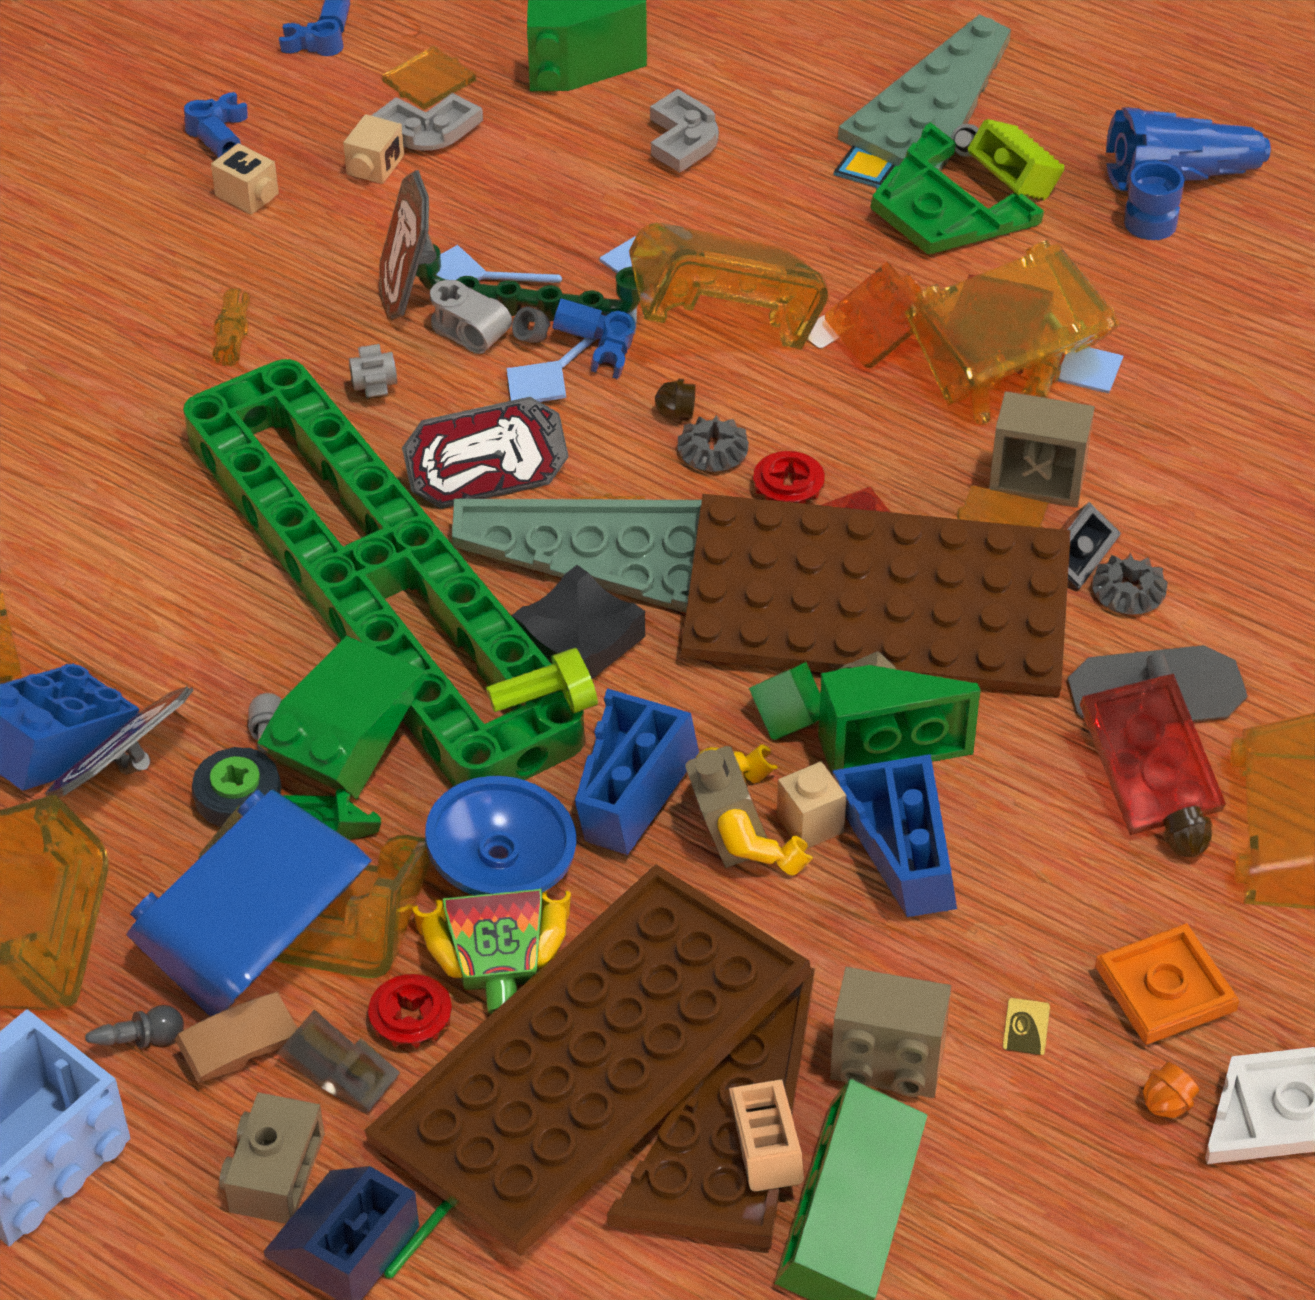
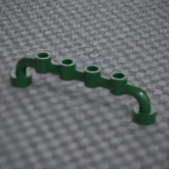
M433 244L437 255L436 259L432 263L419 264L416 276L419 277L422 284L430 291L436 283L447 280L437 275L441 269V253L435 244ZM626 267L616 274V294L620 299L604 298L600 292L594 290L585 291L580 295L562 293L560 288L552 285L544 286L539 290L521 288L514 281H503L498 285L479 283L478 279L473 276H462L456 279V281L463 283L466 287L488 298L498 300L508 309L511 316H515L522 309V306L537 307L538 310L548 317L549 322L554 321L560 299L601 310L602 315L607 316L615 311L632 312L639 305L640 301L646 299L650 294V275L640 267Z

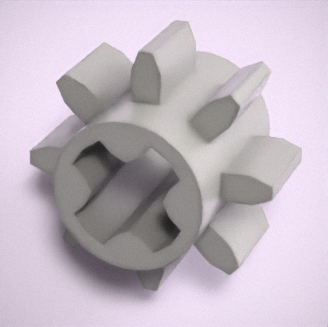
M380 344L359 347V357L349 358L353 390L365 389L366 399L388 395L387 386L397 384L393 353H381Z

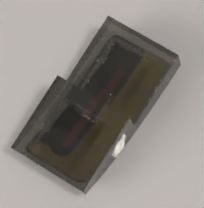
M315 1010L305 1018L277 1051L279 1056L322 1089L364 1113H368L400 1074L396 1068L360 1038L353 1044Z

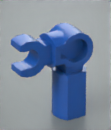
M324 0L318 21L316 23H308L307 27H302L296 23L283 24L282 28L285 37H279L281 52L295 53L302 49H307L308 52H317L322 56H333L342 51L344 47L342 32L344 31L349 13L350 0Z
M235 92L222 95L218 101L213 99L206 101L194 100L184 106L186 133L193 137H199L218 158L236 144H241L240 139L224 124L225 122H241L248 118L247 104L245 102L237 104V94Z
M560 299L552 328L592 341L594 337L600 339L599 347L594 351L592 357L591 371L596 373L599 364L608 362L614 366L613 378L618 379L623 371L625 354L633 341L636 322L630 314L615 311L605 316L602 315L601 310Z

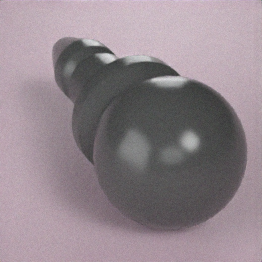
M159 1005L150 1009L146 1014L143 1011L134 1012L132 1021L118 1022L114 1025H102L88 1032L85 1035V1040L88 1043L104 1046L113 1045L115 1042L120 1044L135 1041L139 1048H145L149 1043L165 1047L176 1042L177 1034L184 1031V1021L179 1011L168 1005Z

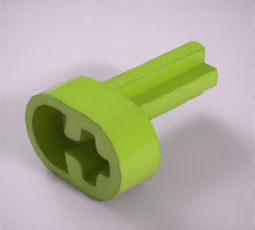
M576 648L552 655V665L486 687L494 712L562 690L573 713L598 705L591 676Z

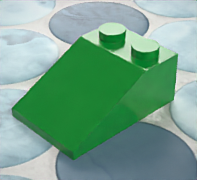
M528 0L527 40L530 91H570L647 66L646 0Z
M346 636L281 700L257 743L278 763L335 790L341 787L350 794V797L357 800L428 673L417 666Z
M873 665L842 668L832 672L821 673L818 738L831 775L833 776L832 770L931 754L932 762L972 755L974 753L980 700L978 683Z

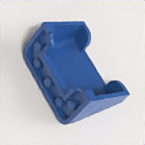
M259 789L256 790L237 810L242 818L159 898L151 892L130 913L136 922L131 926L126 935L210 1017L227 1010L235 1002L234 1000L372 862V859L356 844L274 789L270 790L266 795Z

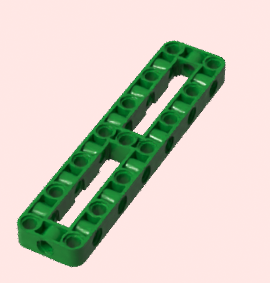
M291 359L273 361L188 398L184 404L183 412L190 447L339 640L342 641L346 636H349L417 666L428 673L402 721L453 787L467 780L486 776H507L527 780L575 756L582 750L585 745L584 710L573 713L562 690L512 706L513 711L484 724L385 600L408 588L411 591L416 589L429 605L431 616L456 647H463L476 663L477 673L488 686L552 665L302 364ZM272 426L274 428H286L297 442L298 451L322 481L328 480L338 492L340 503L367 536L342 546L254 434Z

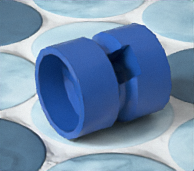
M1147 161L1138 164L1132 170L1124 216L1125 227L1131 234L1141 239L1161 240L1170 237L1176 231L1180 213L1178 205H1180L1185 181L1183 173L1177 167L1166 162Z

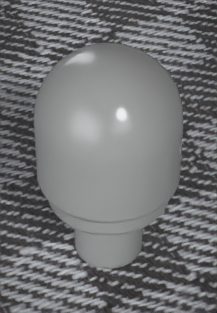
M962 124L953 131L951 139L956 142L955 152L964 157H973L968 153V147L979 129L977 126Z
M263 693L256 696L250 703L248 709V728L256 740H259L282 700L279 696L273 693ZM258 744V749H259L261 752H263V753H267V752Z

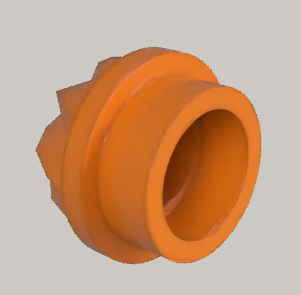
M1167 1062L1160 1070L1153 1069L1149 1073V1078L1143 1089L1145 1103L1152 1114L1159 1117L1175 1118L1193 1108L1194 1102L1192 1099L1200 1092V1089L1193 1079L1181 1068L1171 1062Z

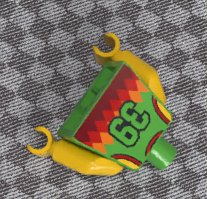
M541 889L444 898L443 902L435 900L436 910L431 913H421L418 905L413 907L417 930L423 935L427 950L448 976L461 978L464 989H485L487 1010L489 1014H492L517 991L516 985H524L538 970L555 957L566 935V923L570 915L571 892L565 890V897L561 900L549 899L547 897V890L542 893Z

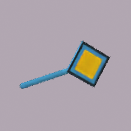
M853 145L834 170L833 175L874 186L878 189L895 165Z

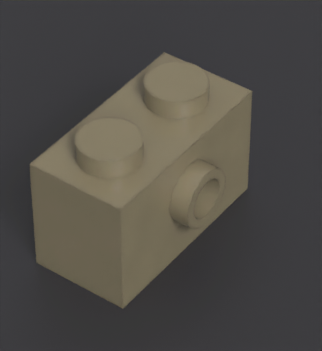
M257 1093L251 1112L245 1111L240 1118L237 1129L238 1146L234 1157H226L220 1173L219 1186L220 1189L225 1190L230 1213L284 1224L294 1215L299 1208L325 1135L320 1104Z

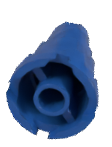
M1121 107L1122 110H1116L1109 125L1106 142V153H1115L1116 163H1106L1109 178L1115 189L1119 191H1128L1132 170L1138 164L1147 161H1161L1177 167L1183 173L1185 181L1208 180V176L1245 173L1246 170L1258 169L1262 166L1263 162L1268 161L1271 152L1269 139L1264 137L1262 132L1252 127L1212 123V120L1176 117V113L1148 111L1131 107Z

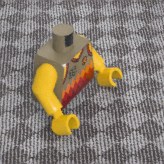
M759 745L746 756L742 752L733 751L731 746H724L722 748L710 747L700 751L696 758L687 761L685 767L725 868L749 859L770 865L776 861L785 873L795 875L813 859L811 855L804 853L808 848V844L802 838L793 836L781 848L776 840L768 839L744 776L749 781L758 783L778 768L777 765H771L764 759L771 754L769 747Z

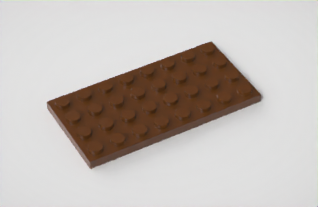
M702 494L681 658L791 669L806 662L810 671L826 673L836 671L848 663L878 651L896 667V670L978 683L980 689L1059 697L1062 687L1071 530Z
M655 864L364 1130L368 1143L517 1255L521 1256L811 974L810 960Z

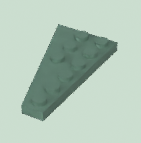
M979 14L842 123L838 129V139L850 146L854 145L895 166H899L906 157L909 147L913 142L916 143L919 140L922 130L930 122L951 138L953 131L958 126L968 124L977 106L980 93L985 91L992 70L996 69L1010 42L1011 29ZM950 157L934 167L941 171L942 167L947 165Z
M454 499L452 541L453 546L456 548L561 578L570 569L578 565L589 572L593 579L607 591L686 613L702 500Z

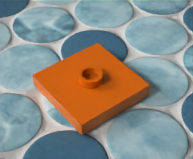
M1188 923L1096 957L1095 968L1145 1045L1236 1012L1240 1000Z

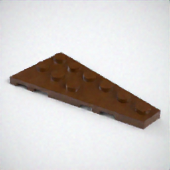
M811 968V974L672 1108L657 1132L658 1138L644 1161H639L631 1174L630 1184L620 1200L616 1199L608 1211V1226L771 1249L781 1187L756 1192L750 1189L729 1088L782 1080L791 1115H793L814 985L815 968ZM776 1105L746 1109V1113L776 1108Z

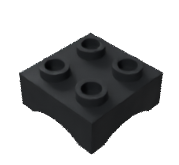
M578 565L565 573L561 581L545 597L529 606L521 607L511 615L551 664L552 655L576 648L588 669L591 679L596 677L646 636L645 610L634 603L622 601L611 595L593 579L589 572Z

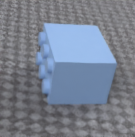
M28 1009L0 1031V1239L10 1247L23 1234L34 1231L43 1221L44 1216L61 1200L71 1197L78 1192L86 1178L104 1162L115 1159L122 1152L125 1144L131 1139L116 1079Z

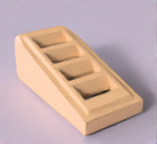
M775 1080L729 1088L750 1189L756 1192L801 1184L804 1180L802 1152L783 1081ZM776 1105V1108L746 1113V1109Z

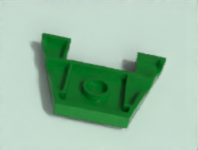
M931 122L922 130L919 140L916 143L913 142L909 147L906 157L900 165L892 169L873 194L870 205L874 212L928 255L1037 226L1042 223L1044 215L1043 209L1025 195L1020 194L1018 196L1015 192L991 208H986L934 167L954 155L956 142Z

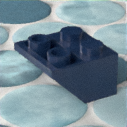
M371 1166L330 1170L263 1251L264 1257L336 1300H362L419 1228L415 1191Z

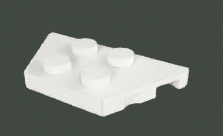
M1315 1047L1232 1056L1205 1156L1207 1164L1315 1152Z

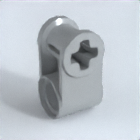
M443 280L431 288L430 300L435 306V312L431 317L433 330L437 334L465 346V348L473 353L483 354L512 325L511 315L502 303L466 287L459 281Z

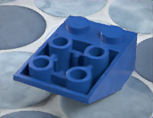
M74 663L0 684V775L22 791L55 781L139 713V708L123 698L119 691L107 687L91 676L87 669Z

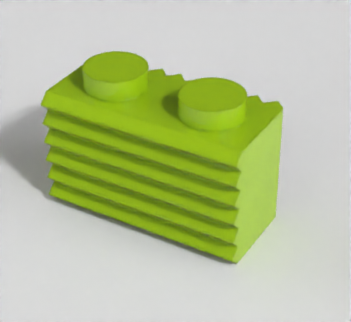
M990 119L984 120L968 147L969 154L1018 196L1023 194L1028 198L1031 196L1033 199L1036 197L1038 200L1041 198L1044 201L1049 197L1064 172V164H1060L1059 160L1049 155L1048 151H1044V148L1040 147L1032 138H1028V134H1024L1023 130L1018 129L1016 125Z

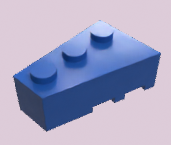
M607 688L604 697V713L602 720L597 721L594 732L596 741L592 755L587 756L575 803L585 842L628 855L687 772L685 767L687 761L696 758L699 749L690 712Z
M931 754L832 770L833 778L846 794L845 817L905 915L912 917L957 909Z

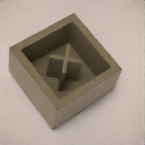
M1005 391L995 430L989 493L1078 508L1086 472L1095 406Z
M845 967L834 1016L830 1079L844 1083L852 1079L865 1086L896 1091L904 1096L916 1097L920 1095L935 1098L945 1047L952 985Z

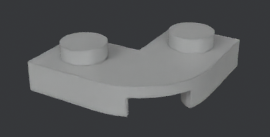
M676 89L650 106V120L669 130L651 142V156L680 173L709 154L716 147L719 139V130L715 122V113L706 105Z
M451 93L427 112L396 97L371 116L402 124L404 147L414 150H435L453 144L483 121V109Z

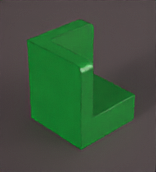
M806 662L749 688L768 733L774 740L819 721L820 692Z

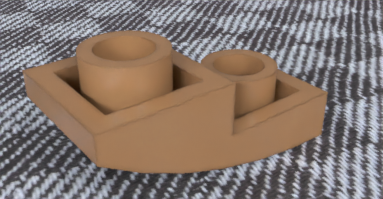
M275 992L215 1014L178 1033L175 1041L199 1083L243 1070L250 1058L289 1047L300 1032L279 993Z

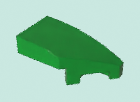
M341 787L336 791L335 797L283 795L348 840L371 835L380 830L381 817L374 811L371 814H366L349 801L350 794Z

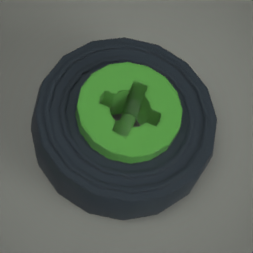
M241 747L217 751L204 759L196 769L192 782V794L198 812L209 823L222 828H232L242 818L237 810L256 790L259 789L266 795L272 789L281 793L282 788L275 763L262 752L252 748Z

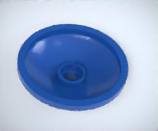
M486 776L462 782L439 797L427 817L425 847L431 863L439 874L456 888L473 896L541 889L543 893L557 884L569 870L576 848V831L573 820L564 805L545 789L518 778Z

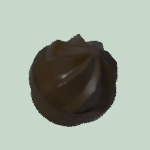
M678 378L677 381L664 383L655 395V404L659 412L675 422H680L681 418L693 419L696 384L684 383V379Z
M1199 806L1180 809L1163 819L1166 829L1163 833V838L1177 855L1197 857L1209 847L1212 839V822L1209 817L1203 816Z

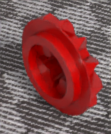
M796 451L775 452L761 459L756 465L753 472L756 494L764 495L765 500L805 504L807 499L818 500L820 490L824 488L825 473L820 463L807 454ZM793 473L792 478L794 481L792 485H784L783 483L788 478V474Z
M405 974L393 977L380 985L369 1001V1022L374 1027L377 1037L389 1039L395 1048L401 1043H411L418 1049L420 1043L429 1038L437 1041L440 1031L444 1027L450 1026L452 1011L450 995L441 983L425 975ZM400 1005L404 1008L407 1007L411 1011L419 1008L421 1020H415L411 1016H406L402 1019Z

